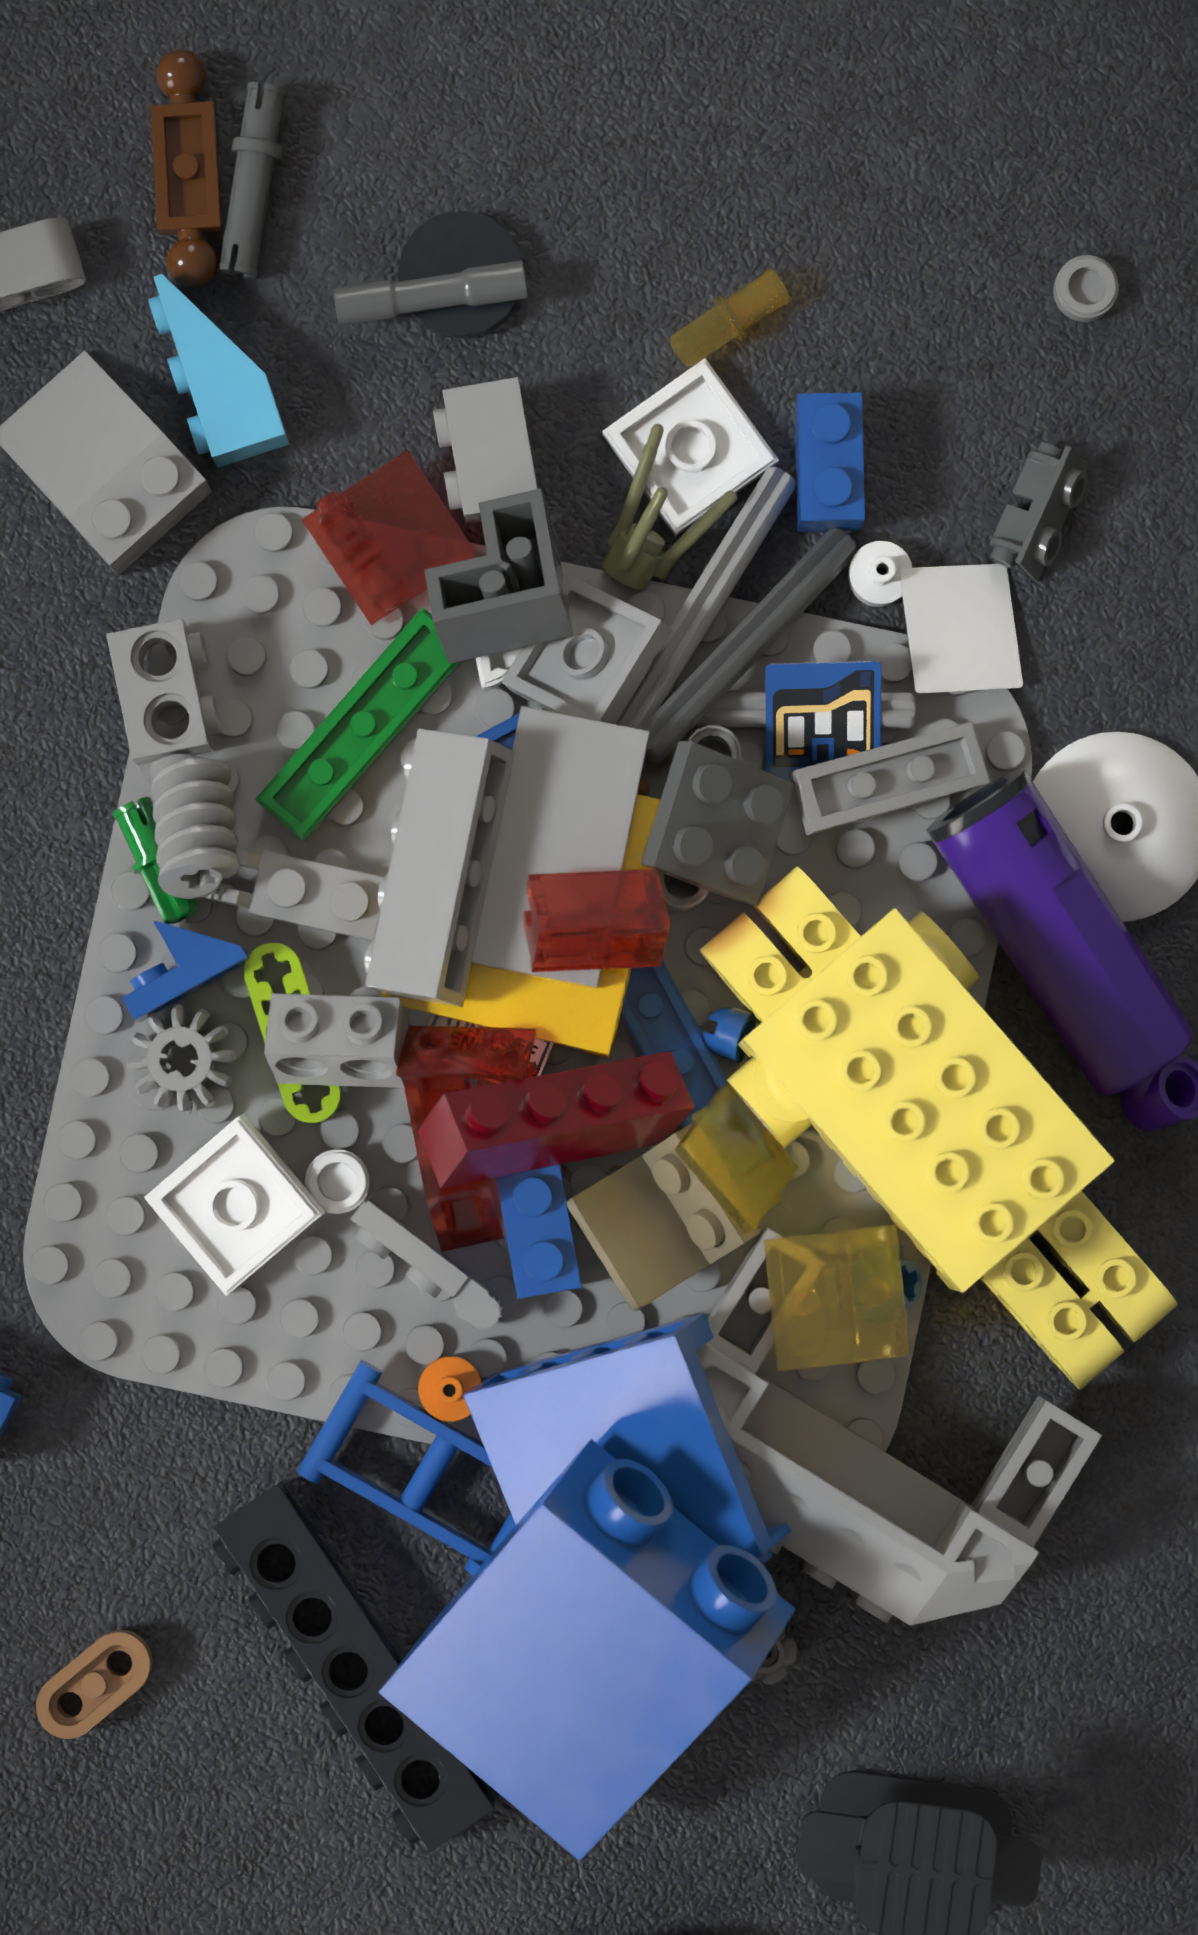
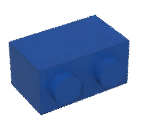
M862 392L798 394L794 407L797 532H827L831 528H840L844 532L861 531L865 521Z
M561 1165L496 1177L517 1299L582 1288Z

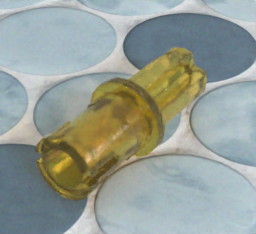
M771 268L765 270L764 274L746 284L726 299L720 295L714 298V307L671 335L669 339L671 347L678 359L686 367H693L736 337L743 341L747 338L746 330L781 306L787 305L792 301L783 282Z

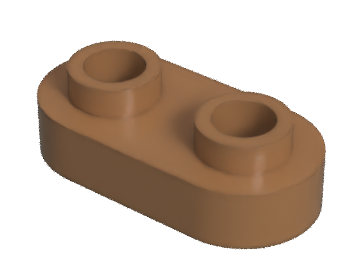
M114 1630L101 1636L41 1688L36 1701V1713L43 1728L50 1734L63 1739L78 1738L89 1732L147 1681L153 1665L152 1653L148 1644L142 1637L127 1630ZM120 1650L129 1654L132 1659V1667L129 1672L121 1674L111 1668L109 1658L112 1652ZM73 1692L79 1695L83 1704L81 1712L76 1715L65 1713L60 1706L62 1694Z

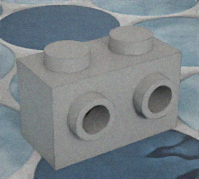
M518 377L442 390L445 408L433 410L439 448L452 446L456 467L455 471L444 472L450 510L463 508L466 525L482 522L479 502L537 489Z

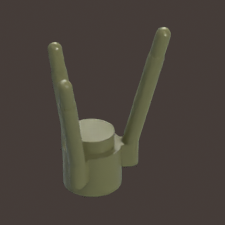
M655 424L651 428L618 524L607 541L611 548L602 562V567L609 575L622 584L637 590L646 589L653 576L665 580L676 561L737 500L736 492H726L665 553L662 552L665 541L651 529L668 496L666 488L660 487L656 490L639 523H633L664 433V428L661 424Z

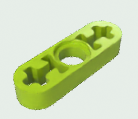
M266 943L258 946L249 954L250 959L246 960L244 965L245 982L265 1043L269 1015L266 1014L264 1002L271 1001V994L275 993L269 982H258L256 972L265 968L264 958L274 954L279 963H290L292 972L283 976L286 994H295L300 990L301 995H312L300 958L293 950L280 943ZM278 1084L287 1111L294 1118L302 1122L321 1123L328 1120L337 1112L342 1101L341 1086L328 1085L330 1095L321 1099L323 1109L312 1113L309 1105H297L294 1094L303 1090L302 1084Z

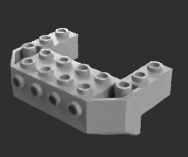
M765 1226L707 1319L714 1338L699 1348L696 1354L766 1529L785 1523L790 1527L791 1532L772 1547L771 1551L778 1554L783 1546L804 1559L800 1569L820 1583L833 1589L836 1582L839 1581L859 1593L855 1603L886 1623L889 1622L892 1615L908 1625H915L1001 1604L1038 1555L1039 1551L1034 1548V1545L1102 1435L1038 1396L972 1504L970 1505L757 1373L758 1368L824 1263Z

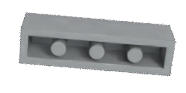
M418 728L415 745L409 750L404 765L407 784L402 809L397 812L392 823L391 839L394 847L389 872L383 877L379 886L378 904L381 911L376 935L370 941L365 954V970L367 972L365 986L394 996L463 1007L515 751L487 738Z

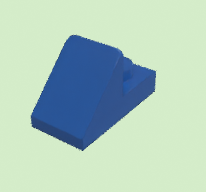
M154 921L178 966L168 971L165 964L160 963L130 980L134 991L122 997V1000L132 1018L141 1023L150 1014L161 1012L245 965L246 960L250 959L249 954L240 945Z

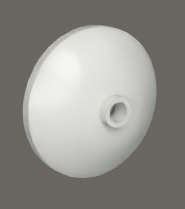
M1128 732L1099 733L1067 745L1057 752L1038 772L1033 780L1034 785L1123 922L1143 919L1168 908L1178 901L1198 878V776L1191 766L1174 750L1161 742L1140 734ZM1125 812L1132 818L1133 828L1129 834L1119 835L1114 832L1111 827V817L1114 813Z

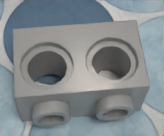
M182 618L107 633L106 636L131 759L140 766L174 754L193 755L212 751L210 734L221 732L214 696L212 694L202 697L197 672L208 670L201 633L189 634L188 626ZM158 644H167L175 648L177 659L175 666L169 673L162 676H153L145 672L143 661L145 654L151 647ZM171 706H179L186 709L189 713L190 721L184 734L174 739H166L158 735L156 721L164 709Z
M271 994L264 1055L278 1084L405 1088L411 1026L400 998Z

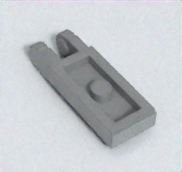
M236 848L233 853L239 858L240 866L258 870L253 894L221 883L220 888L214 893L202 897L220 903L247 908L252 915L371 941L375 938L381 911L378 904V891L383 877L264 850L261 855Z
M371 1198L362 1202L350 1218L360 1227L354 1235L360 1243L382 1259H385L392 1251L410 1264L412 1267L405 1276L434 1298H437L442 1290L454 1298L456 1316L465 1323L470 1322L471 1327L478 1328V1331L479 1329L487 1331V1328L491 1327L493 1329L494 1324H499L503 1306L500 1305L501 1299L495 1297V1293L490 1294L488 1287Z

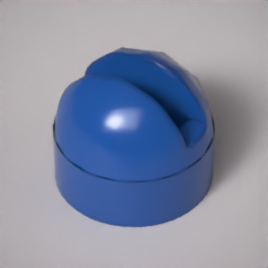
M724 1007L717 1009L708 1017L709 1020L718 1022L715 1033L703 1031L704 1040L714 1054L735 1062H741L746 1053L738 1043L755 1029L756 1018L753 1013L738 1008Z

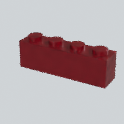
M667 1051L444 1093L418 1129V1133L439 1186L444 1188L658 1145L677 1130L695 1106L672 1052Z

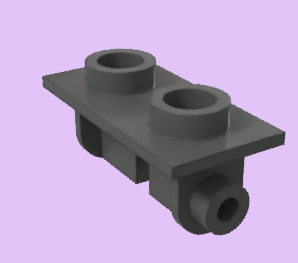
M1041 442L1037 452H1029L1012 493L1017 497L1031 501V506L1026 511L1007 504L989 543L994 548L990 556L992 561L1008 568H1013L1015 563H1017L1032 580L1037 582L1045 565L1050 566L1060 551L1062 544L1061 528L1070 508H1075L1079 505L1086 491L1088 482L1086 471L1088 466L1072 447L1065 446L1064 451L1051 444Z

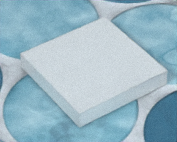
M705 358L602 431L605 440L634 478L651 428L655 424L663 426L664 433L644 494L651 501L658 488L664 487L667 489L668 496L659 514L675 537L692 526L726 492L734 491L738 493L762 476L767 468L774 467L779 462V459Z
M245 1114L235 1118L144 1197L226 1296L232 1293L326 1213Z

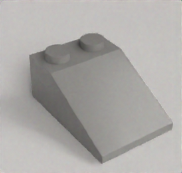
M85 350L0 425V446L118 576L212 493L205 478Z

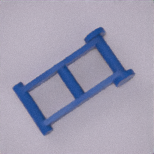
M360 1360L300 1464L297 1473L315 1484H319L323 1476L326 1475L469 1557L464 1568L469 1574L473 1575L516 1526L511 1512L488 1549L422 1510L458 1448L492 1467L483 1443L446 1421L433 1417L425 1409L379 1384L378 1381L383 1372L374 1365ZM369 1397L436 1435L400 1498L333 1460Z

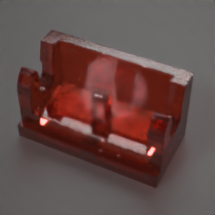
M657 869L528 874L526 889L531 910L523 911V919L532 972L661 967L670 921Z

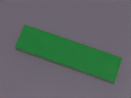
M423 607L255 798L262 807L304 843L462 663V661L448 663L433 624L432 614Z

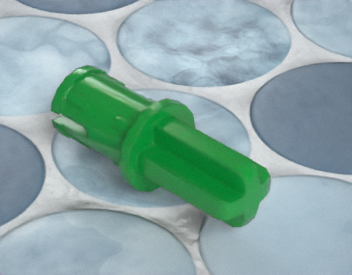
M143 797L137 800L138 805L135 806L133 801L116 809L112 815L117 820L136 862L132 866L133 873H141L162 921L166 924H177L197 913L198 905L194 898L183 899L169 895L158 884L160 868L156 861L158 845L154 836L156 823L153 819V802L150 797Z

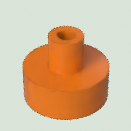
M458 1356L441 1357L433 1361L423 1371L418 1385L419 1398L425 1410L433 1417L443 1421H458L471 1414L463 1394L483 1380L478 1369L470 1361ZM445 1385H454L456 1388L455 1394L448 1395L444 1389Z

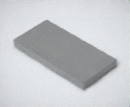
M521 706L512 749L515 753L472 964L598 989L650 737L649 731Z

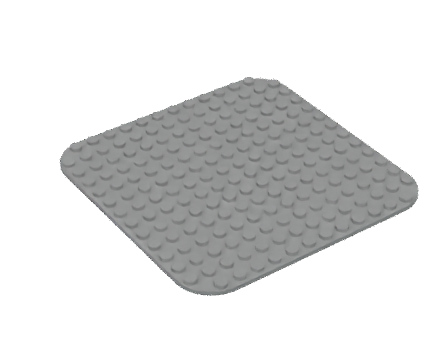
M272 507L247 512L222 523L203 536L189 550L179 563L167 586L158 623L182 618L188 626L189 634L201 633L208 670L197 672L202 697L212 694L214 696L221 732L210 734L212 751L193 754V756L219 760L227 764L231 770L232 777L227 786L230 787L234 795L232 805L229 808L232 809L236 817L235 825L231 830L234 831L238 838L237 849L261 855L264 850L384 877L389 872L394 847L391 839L392 823L397 812L402 809L407 784L404 774L405 760L409 750L415 745L418 728L475 737L520 713L521 706L548 711L513 693L504 684L482 691L476 659L464 660L305 843L255 800L423 607L431 614L424 569L487 555L486 546L313 509ZM561 562L564 580L567 575H570L662 620L668 626L671 625L692 591L689 588L651 580L646 589L637 590L622 584L606 571ZM728 597L670 692H675L759 603ZM802 612L728 690V692H766L765 668L768 664L879 661L881 663V693H911L914 695L916 702L914 725L910 728H881V746L972 722L990 783L1020 768L1025 769L1030 778L1032 776V751L1027 726L1020 708L1009 690L991 689L917 693L914 685L907 634ZM167 644L153 646L147 673L153 676H162L169 673L175 666L177 659L175 648ZM171 706L164 709L156 721L158 735L166 739H174L184 734L190 721L188 711L179 706ZM693 728L681 741H688L689 737L700 728ZM726 728L738 738L742 749L741 762L766 771V728ZM706 741L700 744L730 757L728 749L717 741ZM677 746L660 763L653 764L645 759L641 778L649 784L650 791L647 795L648 797L661 799ZM130 752L117 809L132 801L136 806L138 805L137 800L143 797H150L153 802L152 806H154V800L151 796L152 778L149 774L151 763L138 766L131 759ZM982 787L808 836L805 832L794 792H792L761 896L797 866L817 885L861 937L894 908L907 922L918 913H925L954 942L978 973L980 980L967 991L984 1010L998 941L926 831L941 815ZM117 820L114 821L26 1225L23 1247L25 1279L34 1307L43 1324L64 1349L88 1366L118 1378L325 1422L360 1360L374 1365L383 1372L378 1381L379 1384L425 1409L419 1398V1380L426 1367L441 1357L458 1356L470 1361L478 1369L484 1381L499 1371L703 1313L706 1319H708L759 1235L702 1269L643 1308L634 1311L628 1305L569 1210L582 1288L517 1299L496 1177L440 1188L418 1133V1129L444 1093L487 1086L486 1084L472 1082L475 1073L474 1069L420 1048L432 1014L404 1008L411 1026L405 1088L341 1086L342 1101L339 1109L331 1118L321 1123L302 1122L294 1118L287 1111L278 1083L264 1055L265 1042L245 982L243 965L157 1013L163 1018L167 1027L171 1028L172 1007L174 1005H182L187 1014V1028H189L195 1014L200 1009L206 1010L210 1013V1021L203 1032L204 1036L219 1026L227 1027L230 1032L229 1036L224 1041L215 1045L214 1049L215 1051H236L237 1061L217 1063L215 1071L229 1075L233 1079L232 1085L227 1088L216 1084L212 1080L206 1084L215 1095L217 1101L212 1107L204 1105L195 1091L191 1092L193 1108L192 1113L188 1115L179 1113L176 1091L165 1110L161 1111L154 1108V1098L161 1086L158 1084L149 1092L138 1094L134 1089V1085L138 1080L150 1074L148 1068L142 1070L128 1069L126 1060L134 1056L147 1057V1048L137 1046L131 1042V1036L134 1032L145 1034L152 1040L157 1034L151 1028L147 1019L140 1023L132 1018L122 997L134 991L130 980L160 963H164L168 971L178 965L154 924V921L164 922L141 873L134 874L132 871V866L136 862ZM240 866L236 874L222 880L221 883L253 894L258 870ZM666 874L664 876L666 890L676 898L687 899L694 896L700 890V887ZM653 877L643 925L702 1034L703 1031L715 1033L718 1022L709 1020L708 1017L717 1009L733 1007L749 1012L719 978V975L699 951L742 912L760 928L797 972L804 968L786 945L772 932V929L759 915L754 906L744 905L709 891L706 900L698 908L688 912H675L666 908L657 899L654 891ZM202 897L194 898L198 905L197 913L180 923L169 924L240 945L247 950L248 954L258 946L266 943L283 944L293 950L300 958L312 995L381 997V991L365 986L367 979L365 954L370 943L368 940L252 915L247 908L220 903ZM274 954L268 955L264 958L265 968L256 972L258 982H269L275 994H286L283 976L292 972L289 962L279 963ZM265 1001V1011L269 1015L270 1001ZM620 1018L610 1059L585 1053L581 1049L554 1043L547 1058L543 1075L641 1057ZM757 1020L755 1028L760 1025ZM175 1044L168 1051L167 1055L174 1058L173 1060H166L169 1072L178 1070L189 1076L196 1069L197 1065L190 1062L191 1060H198L195 1047L186 1050ZM714 1054L727 1079L751 1059L746 1054L741 1062H735ZM303 1085V1090L294 1094L297 1105H309L312 1113L319 1112L323 1109L321 1099L330 1095V1088L328 1085ZM735 1093L770 1160L730 1181V1184L760 1231L766 1226L824 1262L758 1368L757 1373L885 1452L897 1428L932 1263L919 1252L909 1236L889 1217L890 1214L880 1203L874 1200L867 1192L864 1184L843 1164L844 1161L833 1149L829 1148L813 1126L809 1127L789 1146L784 1148ZM245 1114L304 1186L307 1169L311 1162L320 1154L329 1150L343 1149L358 1155L367 1165L371 1178L370 1190L366 1199L369 1200L371 1198L488 1287L490 1294L495 1293V1297L501 1299L500 1305L503 1306L501 1310L502 1317L499 1318V1324H494L493 1329L490 1327L487 1328V1331L484 1329H479L478 1331V1328L471 1327L470 1322L465 1323L456 1316L454 1298L444 1290L440 1292L437 1298H434L409 1280L405 1274L412 1266L391 1251L385 1259H382L354 1237L360 1227L350 1220L359 1206L346 1213H324L245 1282L226 1296L144 1197L235 1118ZM678 1127L677 1130H676L674 1133H676V1132H678L679 1130H681L680 1127ZM656 1145L564 1163L573 1172L571 1183L563 1177L567 1201L607 1177L606 1173L613 1166H625ZM876 1244L902 1245V1259L911 1260L918 1266L922 1278L921 1294L914 1306L905 1308V1320H888L887 1323L861 1322V1307H852L844 1299L841 1289L842 1273L849 1261L858 1259L857 1248L859 1246L875 1247ZM445 1385L444 1389L448 1395L455 1394L456 1388L454 1385ZM370 1397L352 1428L431 1444L436 1436ZM471 1414L458 1421H446L482 1442Z

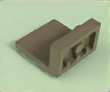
M693 1123L567 1201L568 1209L628 1305L634 1311L643 1308L761 1233Z

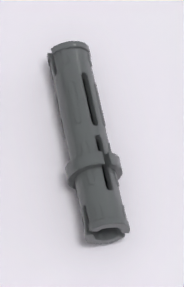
M259 82L247 83V96L240 137L233 138L231 152H234L237 158L220 262L217 265V272L233 277H240V273H243V277L247 279H255L258 275L257 266L274 162L281 161L283 147L277 144L284 99L287 97V89L265 83L264 89H262Z

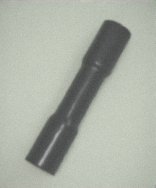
M522 260L472 267L460 273L399 282L383 280L333 288L339 326L390 319L402 313L463 304L478 306L528 298Z

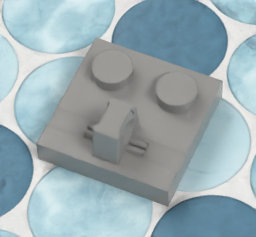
M567 575L564 583L574 635L523 647L501 683L513 693L550 712L616 724L650 669L654 657L663 648L673 630L662 620Z

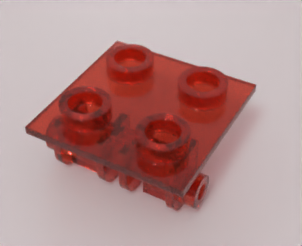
M408 450L341 494L337 491L329 493L316 503L318 509L301 519L371 626L427 590L424 569L478 557Z

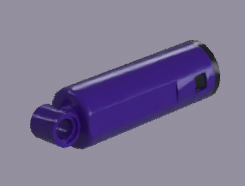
M1017 769L994 780L935 820L926 830L1092 1088L1102 1096L1120 1093L1121 1107L1126 1118L1135 1127L1143 1131L1160 1130L1197 1117L1198 1064L1187 1057H1179L1189 1047L1193 1039V1031L1025 769Z

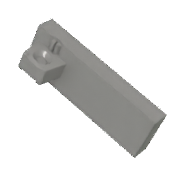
M972 722L797 769L788 774L790 782L795 783L793 792L807 836L983 787L990 783Z

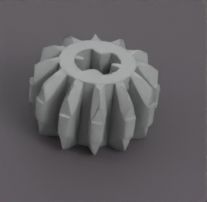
M174 1005L171 1011V1028L167 1027L160 1015L152 1013L147 1017V1020L157 1036L152 1040L142 1033L134 1032L132 1034L131 1042L137 1046L147 1048V1057L134 1056L128 1058L126 1066L132 1070L147 1068L150 1074L138 1080L134 1085V1089L138 1094L149 1092L158 1084L161 1086L154 1098V1108L161 1111L165 1110L176 1091L179 1113L188 1115L192 1113L193 1108L191 1092L195 1091L204 1105L212 1107L217 1101L215 1095L206 1084L212 1080L223 1087L229 1088L232 1085L233 1079L229 1075L215 1070L217 1063L236 1062L237 1052L233 1050L215 1051L214 1049L215 1045L224 1041L229 1036L230 1032L227 1027L219 1026L206 1036L203 1035L210 1021V1013L208 1011L200 1009L195 1014L190 1027L187 1028V1014L184 1006ZM175 1044L186 1050L193 1047L196 1049L198 1060H191L190 1062L197 1066L189 1076L178 1070L169 1072L166 1066V1060L174 1059L167 1054Z

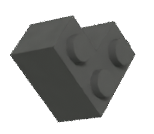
M541 488L479 502L487 555L424 569L433 624L449 664L574 635L556 534Z

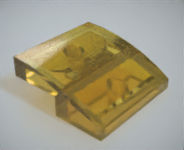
M897 1224L764 1239L778 1371L910 1355Z

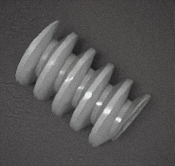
M174 754L162 757L151 763L149 771L152 778L151 796L154 800L153 819L156 823L154 836L158 845L156 861L160 868L158 884L164 892L173 897L183 899L204 897L214 893L220 888L221 881L232 877L238 872L240 867V860L233 853L236 850L238 838L234 831L231 830L236 822L235 814L229 808L234 799L232 790L227 786L232 777L231 770L227 764L219 760L201 758L190 754Z

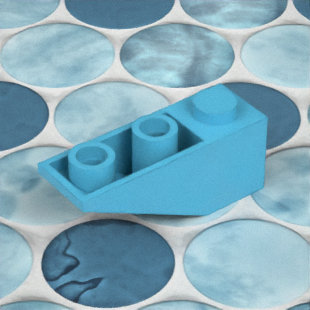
M163 274L154 276L159 295L149 298L148 302L159 334L163 335L171 332L178 355L167 360L179 395L191 392L198 413L196 416L187 418L198 454L210 452L217 468L290 445L266 374Z

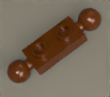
M178 49L167 53L160 60L156 69L158 86L170 98V104L150 105L157 231L160 236L178 235V241L170 248L166 261L167 269L172 279L181 286L197 288L208 283L217 269L216 253L211 245L203 240V233L223 232L216 107L214 101L195 102V97L202 91L206 83V68L203 61L195 53Z

